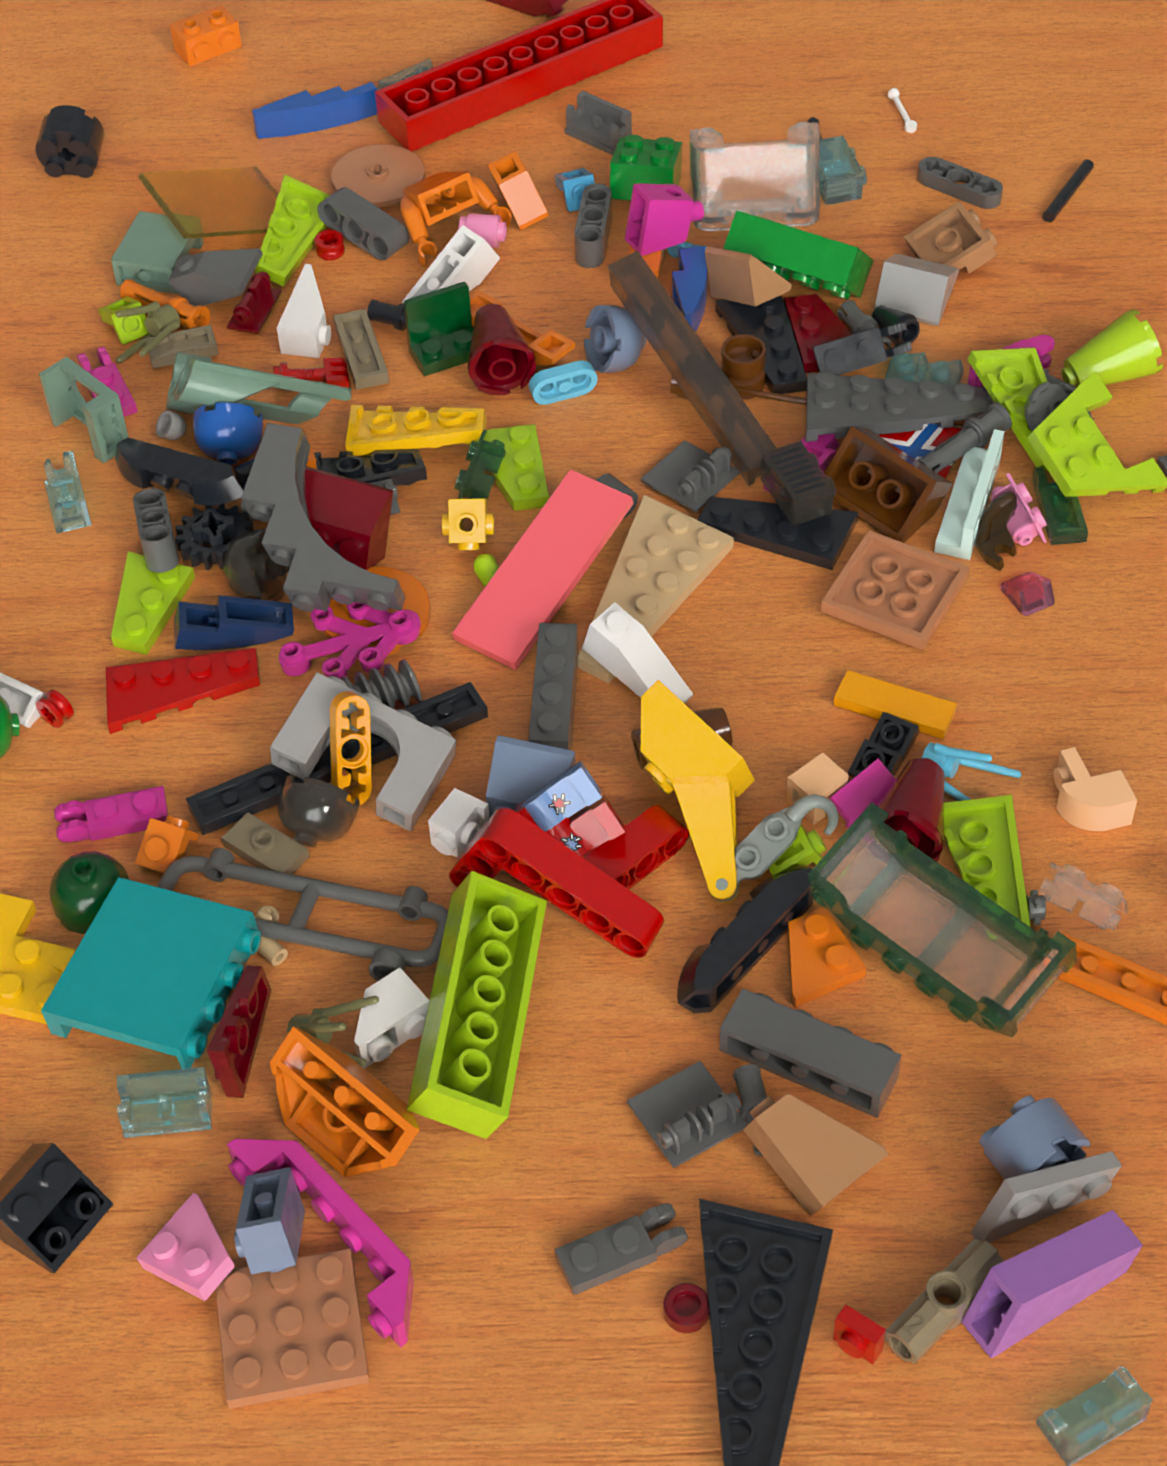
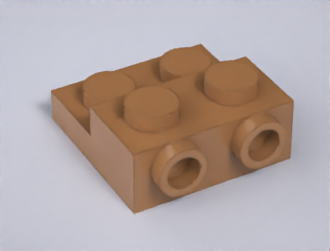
M960 201L904 236L907 245L918 259L956 267L959 270L964 267L968 273H971L997 256L994 247L998 243L992 232L988 228L983 230L980 227L982 223L973 209L967 211Z

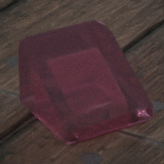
M1029 571L1000 584V590L1024 616L1048 608L1055 603L1051 579Z

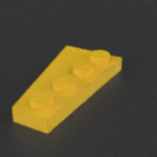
M351 405L345 448L346 451H353V456H371L376 450L438 448L444 445L460 443L472 444L477 441H485L487 418L484 408L442 407L437 413H430L424 407L411 406L408 412H395L392 406H378L376 411H364L363 405Z

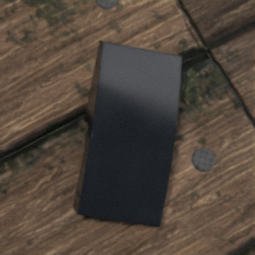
M883 711L869 740L865 739L848 771V775L855 778L875 760L879 759L894 777L920 732L919 726Z

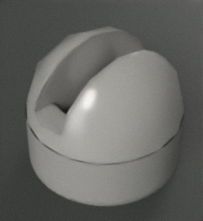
M167 410L159 416L156 424V433L159 437L167 440H177L185 434L186 423L179 414Z

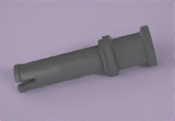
M993 402L987 406L986 412L977 418H969L965 421L961 431L917 461L938 473L972 448L986 446L992 437L994 429L1005 432L1012 426L1011 417L1001 404Z

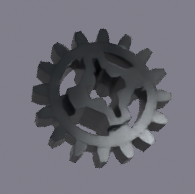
M225 503L219 504L218 508L206 505V510L204 511L193 508V517H182L183 525L176 526L177 536L175 539L178 551H181L182 559L184 561L191 559L193 567L204 563L206 570H210L213 564H218L220 569H225V562L230 561L235 565L238 564L237 556L247 557L249 555L248 547L255 545L253 522L249 521L247 512L239 513V508L236 505L229 510L226 509Z

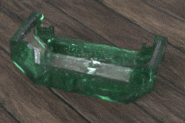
M871 802L807 875L812 888L811 896L818 904L833 913L847 928L849 937L858 946L865 950H868L870 947L882 955L881 960L892 971L898 974L904 971L915 979L914 984L930 998H934L937 995L948 1003L947 1008L958 1019L965 1023L971 1020L981 1028L1014 1037L1018 1032L1017 1026L1060 974L1062 972L1067 973L1077 961L1076 943L1059 931L1052 939L1049 938L1048 932L1042 927L1036 932L911 845L905 832L901 829L897 832L884 823L889 817L888 813Z

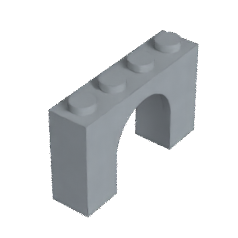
M316 672L270 746L271 764L306 781L323 752L330 744L329 708L331 701L337 694L343 691L355 692L364 698L370 707V733L379 735L388 741L398 756L395 768L376 798V815L411 832L455 757L456 739L452 738L451 734L441 727H430L417 721L416 717L408 711L402 709L396 711L384 705L379 698L370 693L361 694L349 688L344 681L337 677H326ZM349 702L348 709L342 710V714L349 719L350 729L358 731L359 729L351 725L350 718L351 712L357 711L358 708Z

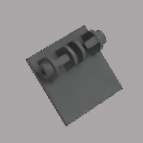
M684 440L641 478V482L697 512L709 501L710 497H714L739 475L740 470L730 465L732 453L728 448H715L709 454Z
M701 1061L627 1100V1104L673 1169L739 1133L748 1125L743 1118L741 1119V1115L737 1111V1109L741 1108L737 1095L734 1092L729 1094L723 1092Z

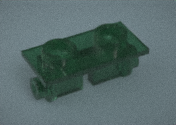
M483 429L479 442L472 440L466 456V460L470 461L467 471L460 470L454 489L460 491L458 499L467 497L469 499L488 500L495 477L485 474L484 470L497 475L503 458L506 455V450L504 449L505 444L499 440H492V442L485 440L487 430Z

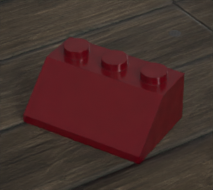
M306 466L305 501L308 515L313 528L323 541L346 561L364 570H368L383 560L386 553L393 490Z

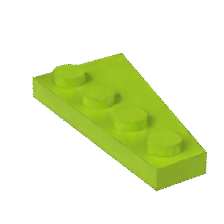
M284 174L275 208L269 221L268 230L262 243L261 251L263 254L255 268V274L261 271L266 272L270 276V281L283 287L314 246L315 236L327 228L319 218L317 207L320 202L330 196L329 194Z
M1036 348L971 351L967 360L993 401L1001 404L1009 413L1012 421L1011 429L1038 471L1047 470L1027 439L1033 431L1029 428L1025 418V403L1029 395L1037 386L1048 382Z
M1012 795L945 802L944 841L989 941L1031 937Z

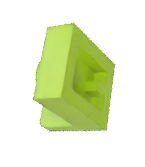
M126 296L98 309L102 321L114 327L122 344H127L149 334L145 327V320L147 319L145 314L120 318L115 316L117 311L141 307L140 301Z
M801 824L793 844L769 867L772 876H775L785 871L806 867L812 862L822 870L828 866L822 855V852L826 851L827 848L815 829L808 832Z

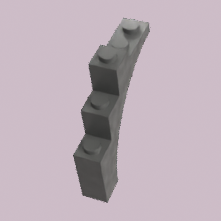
M267 423L241 499L253 518L262 522H269L262 544L273 562L282 566H290L283 589L292 605L297 609L311 612L314 609L327 611L331 598H333L335 601L346 605L353 604V602L368 604L370 607L380 611H386L388 608L402 610L406 597L398 580L370 573L346 561L330 548L313 528L305 501V469L311 446L302 428Z

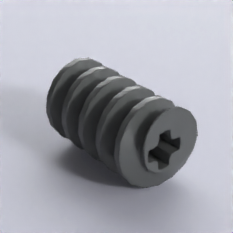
M404 659L398 663V672L390 663L384 665L383 677L374 667L369 670L368 681L361 672L355 673L354 685L346 676L340 678L349 688L361 694L370 693L394 710L396 700H400L405 708L410 706V696H414L419 703L422 702L416 675Z

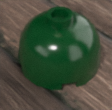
M93 851L73 855L60 864L51 879L49 894L55 915L67 930L86 934L118 877L130 880L126 870L116 859Z

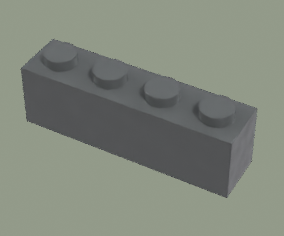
M539 623L529 742L571 750L578 667L577 624Z
M742 988L720 1027V1051L750 1064L758 1065L766 1071L876 1118L881 1113L899 1076L901 1054L894 1052L887 1045L872 1043L854 1035L844 1027L832 1026L817 1020L806 1011L793 1010L781 1005L762 993L755 994Z

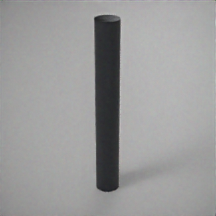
M1084 160L1042 215L1046 222L1051 223L1055 220L1093 170L1094 164L1092 161Z

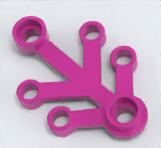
M353 602V604L347 605L352 619H366L378 624L366 628L334 616L331 607H328L327 611L314 609L311 612V619L315 628L320 631L329 630L341 636L303 646L298 642L286 643L280 649L278 659L286 675L299 676L309 670L311 659L344 650L338 658H330L323 663L322 671L324 676H334L339 679L342 676H347L348 669L358 657L365 672L369 673V670L374 667L380 670L384 665V659L397 644H409L418 637L421 628L420 618L417 613L411 610H399L389 613L376 610L363 603ZM380 640L376 647L366 648L371 642Z

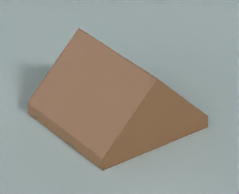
M707 246L705 250L711 297L757 306L789 292L792 288L791 283L750 254Z

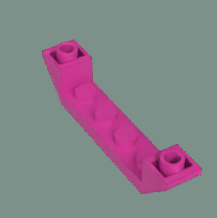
M233 1139L229 1142L227 1146L232 1162L228 1164V1167L242 1186H245L246 1177L249 1175L291 1168L299 1194L305 1191L312 1199V1207L325 1223L332 1220L339 1227L341 1239L348 1248H351L353 1253H357L360 1250L369 1259L367 1263L371 1272L381 1282L378 1287L367 1295L371 1312L368 1320L371 1326L383 1339L390 1336L400 1348L408 1342L414 1286L411 1262L407 1256L297 1141Z

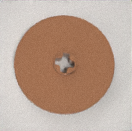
M376 144L357 148L341 157L333 167L331 179L335 192L342 187H346L376 207H386L400 203L404 197V188L425 179V168L422 160L414 152L396 145Z

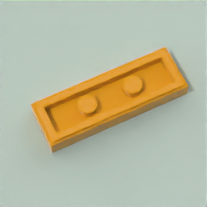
M847 670L834 696V706L876 719H880L884 711L918 725L921 733L943 740L957 707V703Z

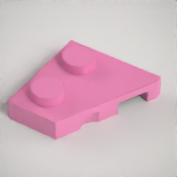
M195 1193L187 1199L136 1257L143 1269L204 1301L208 1299L235 1267L217 1229L207 1213L206 1207Z

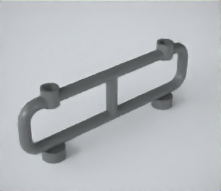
M224 848L213 849L209 858L186 856L175 860L164 871L157 885L159 888L173 891L181 875L188 872H200L215 882H222L226 878L300 892L302 895L288 925L255 918L261 937L372 959L369 973L376 981L381 980L399 967L404 971L406 966L425 967L438 961L448 910L443 906L428 902L427 893L416 886L407 887L403 896L234 863L235 858L233 854ZM319 896L398 912L402 918L409 921H417L420 917L435 920L438 924L430 946L421 951L305 928Z

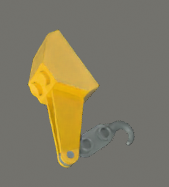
M659 680L641 696L640 751L648 762L644 768L652 776V780L667 795L672 791L676 792L708 885V890L716 901L721 903L733 901L738 896L739 883L742 880L760 877L793 844L802 820L810 810L818 808L827 813L829 819L828 825L824 830L826 835H831L835 830L839 819L836 806L825 796L813 794L804 796L792 806L765 817L737 846L735 797H739L755 781L745 760Z

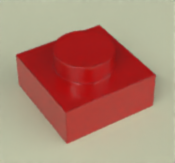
M845 1304L835 1318L833 1339L837 1341L839 1347L846 1354L858 1359L862 1357L871 1364H874L883 1351L886 1329Z

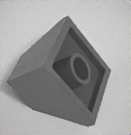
M258 248L204 251L194 255L185 254L175 262V268L168 280L178 294L186 298L189 304L194 306H204L242 295L263 253Z

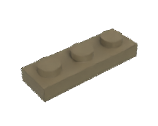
M366 309L333 315L334 326L356 390L389 383L388 371Z

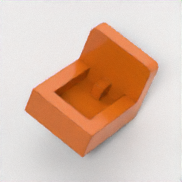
M170 815L166 816L165 822L150 818L135 864L164 873L172 862L184 856L189 839L198 841L200 834L187 830L190 822Z

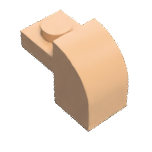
M1075 747L1060 750L1057 768L1053 770L1055 785L1059 790L1056 810L1061 817L1073 826L1088 831H1106L1131 825L1137 798L1123 772L1117 770L1091 777Z

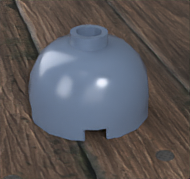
M597 305L590 311L585 328H591L590 339H584V348L587 361L592 365L594 371L616 373L630 368L638 360L646 343L645 332L636 315L628 309L616 305Z

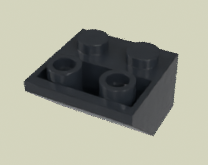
M54 1143L32 1144L0 1180V1239L50 1273H55L112 1207L113 1203Z

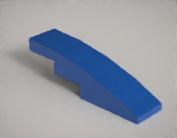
M370 82L344 92L337 86L313 96L305 90L252 110L256 136L258 139L310 133L377 115L375 98L377 87Z

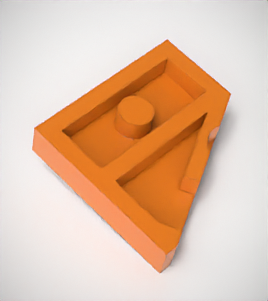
M825 906L788 922L791 1000L795 1008L866 976L865 964Z

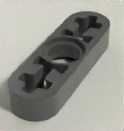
M926 157L919 162L917 178L922 185L983 209H992L1000 205L1003 186L999 181L938 157ZM955 181H962V182H965L966 184H956V183H953V182H955Z

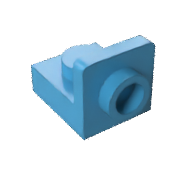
M585 168L554 174L556 187L564 192L566 209L570 212L579 210L584 189L589 185L595 184L593 174Z

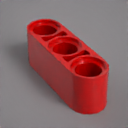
M653 805L625 826V833L613 840L609 839L596 847L584 859L627 889H631L682 849L689 838V830L662 806Z

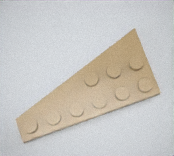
M644 495L593 621L615 602L642 624L652 637L733 549L734 537ZM581 648L577 658L578 668L609 684L615 676Z

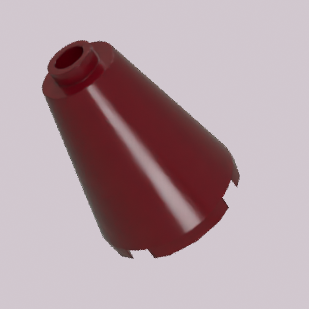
M498 304L485 305L475 314L467 368L469 377L474 382L475 387L489 395L511 394L510 389L518 386L522 389L528 385L536 370L533 351L507 310Z
M928 758L910 760L864 823L863 832L865 836L863 842L865 847L875 858L887 865L895 867L896 861L911 864L909 870H921L931 867L940 858L944 846L945 775L943 769L933 760Z

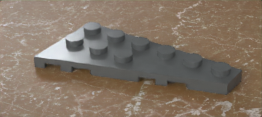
M828 372L808 373L805 442L817 441L818 435L834 433L835 439L845 438L851 426L869 429L877 435L923 430L924 424L939 423L940 428L953 427L954 421L977 418L986 412L987 406L994 401L985 387H973L969 384L949 385L938 384L934 381H903L899 378L876 379L868 378L864 375L840 376Z

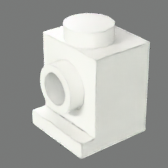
M454 788L428 820L431 845L444 855H453L458 858L469 841L490 818L488 803Z

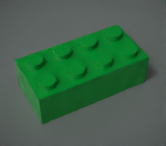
M736 210L723 247L725 250L754 256L787 281H789L791 276V279L800 282V285L816 291L822 286V289L829 291L831 295L844 300H849L850 295L861 298L874 261L858 247Z

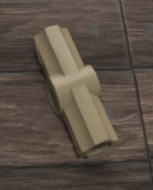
M974 1239L944 1271L932 1275L922 1294L886 1330L885 1340L890 1345L892 1351L904 1362L909 1361L916 1364L947 1330L954 1329L960 1325L965 1311L972 1304L991 1267L1004 1262L998 1250L986 1240L979 1241ZM940 1296L949 1297L955 1303L945 1305L938 1302L936 1298Z

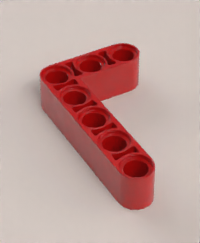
M499 808L469 841L449 873L450 881L458 888L471 871L493 879L503 869L614 947L635 958L646 956L665 922L663 915L655 907L521 814L508 808Z

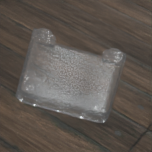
M797 123L789 128L787 140L726 144L723 142L722 135L713 128L705 127L689 130V196L693 201H700L704 208L703 219L693 221L694 226L703 231L730 230L736 210L790 227L808 226L816 223L820 216V132L818 123Z

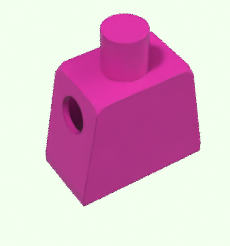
M634 184L625 240L640 256L684 243L688 237L690 222L703 219V205L700 201H693L677 185Z

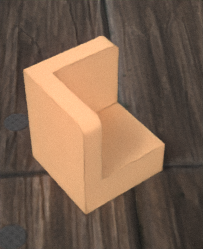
M822 752L788 776L786 802L792 806L802 797L813 794L827 798L848 782L849 775ZM815 808L810 810L804 818L812 825H815L825 817V811Z

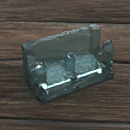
M73 450L63 452V463L65 466L60 470L53 469L50 459H46L44 463L47 481L44 482L57 533L92 526Z
M205 1067L117 1075V1090L121 1099V1104L117 1105V1112L123 1128L124 1138L212 1129V1091Z
M1120 1366L1113 1370V1373L1108 1375L1105 1380L1057 1409L1050 1408L1043 1412V1415L1037 1418L1036 1424L1065 1464L1071 1466L1145 1421L1153 1399L1147 1392L1143 1391L1132 1375L1123 1366Z

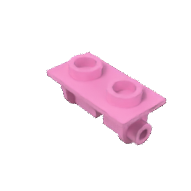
M1007 473L1006 476L1010 484L994 488L991 492V502L1007 492H1013L1017 497V508L1013 513L1015 515L1010 518L1006 525L1013 541L1021 546H1026L1032 542L1034 537L1039 535L1043 543H1046L1047 540L1041 528L1047 526L1041 512L1037 506L1030 509L1028 503L1033 500L1024 483L1021 482L1016 485L1010 473Z

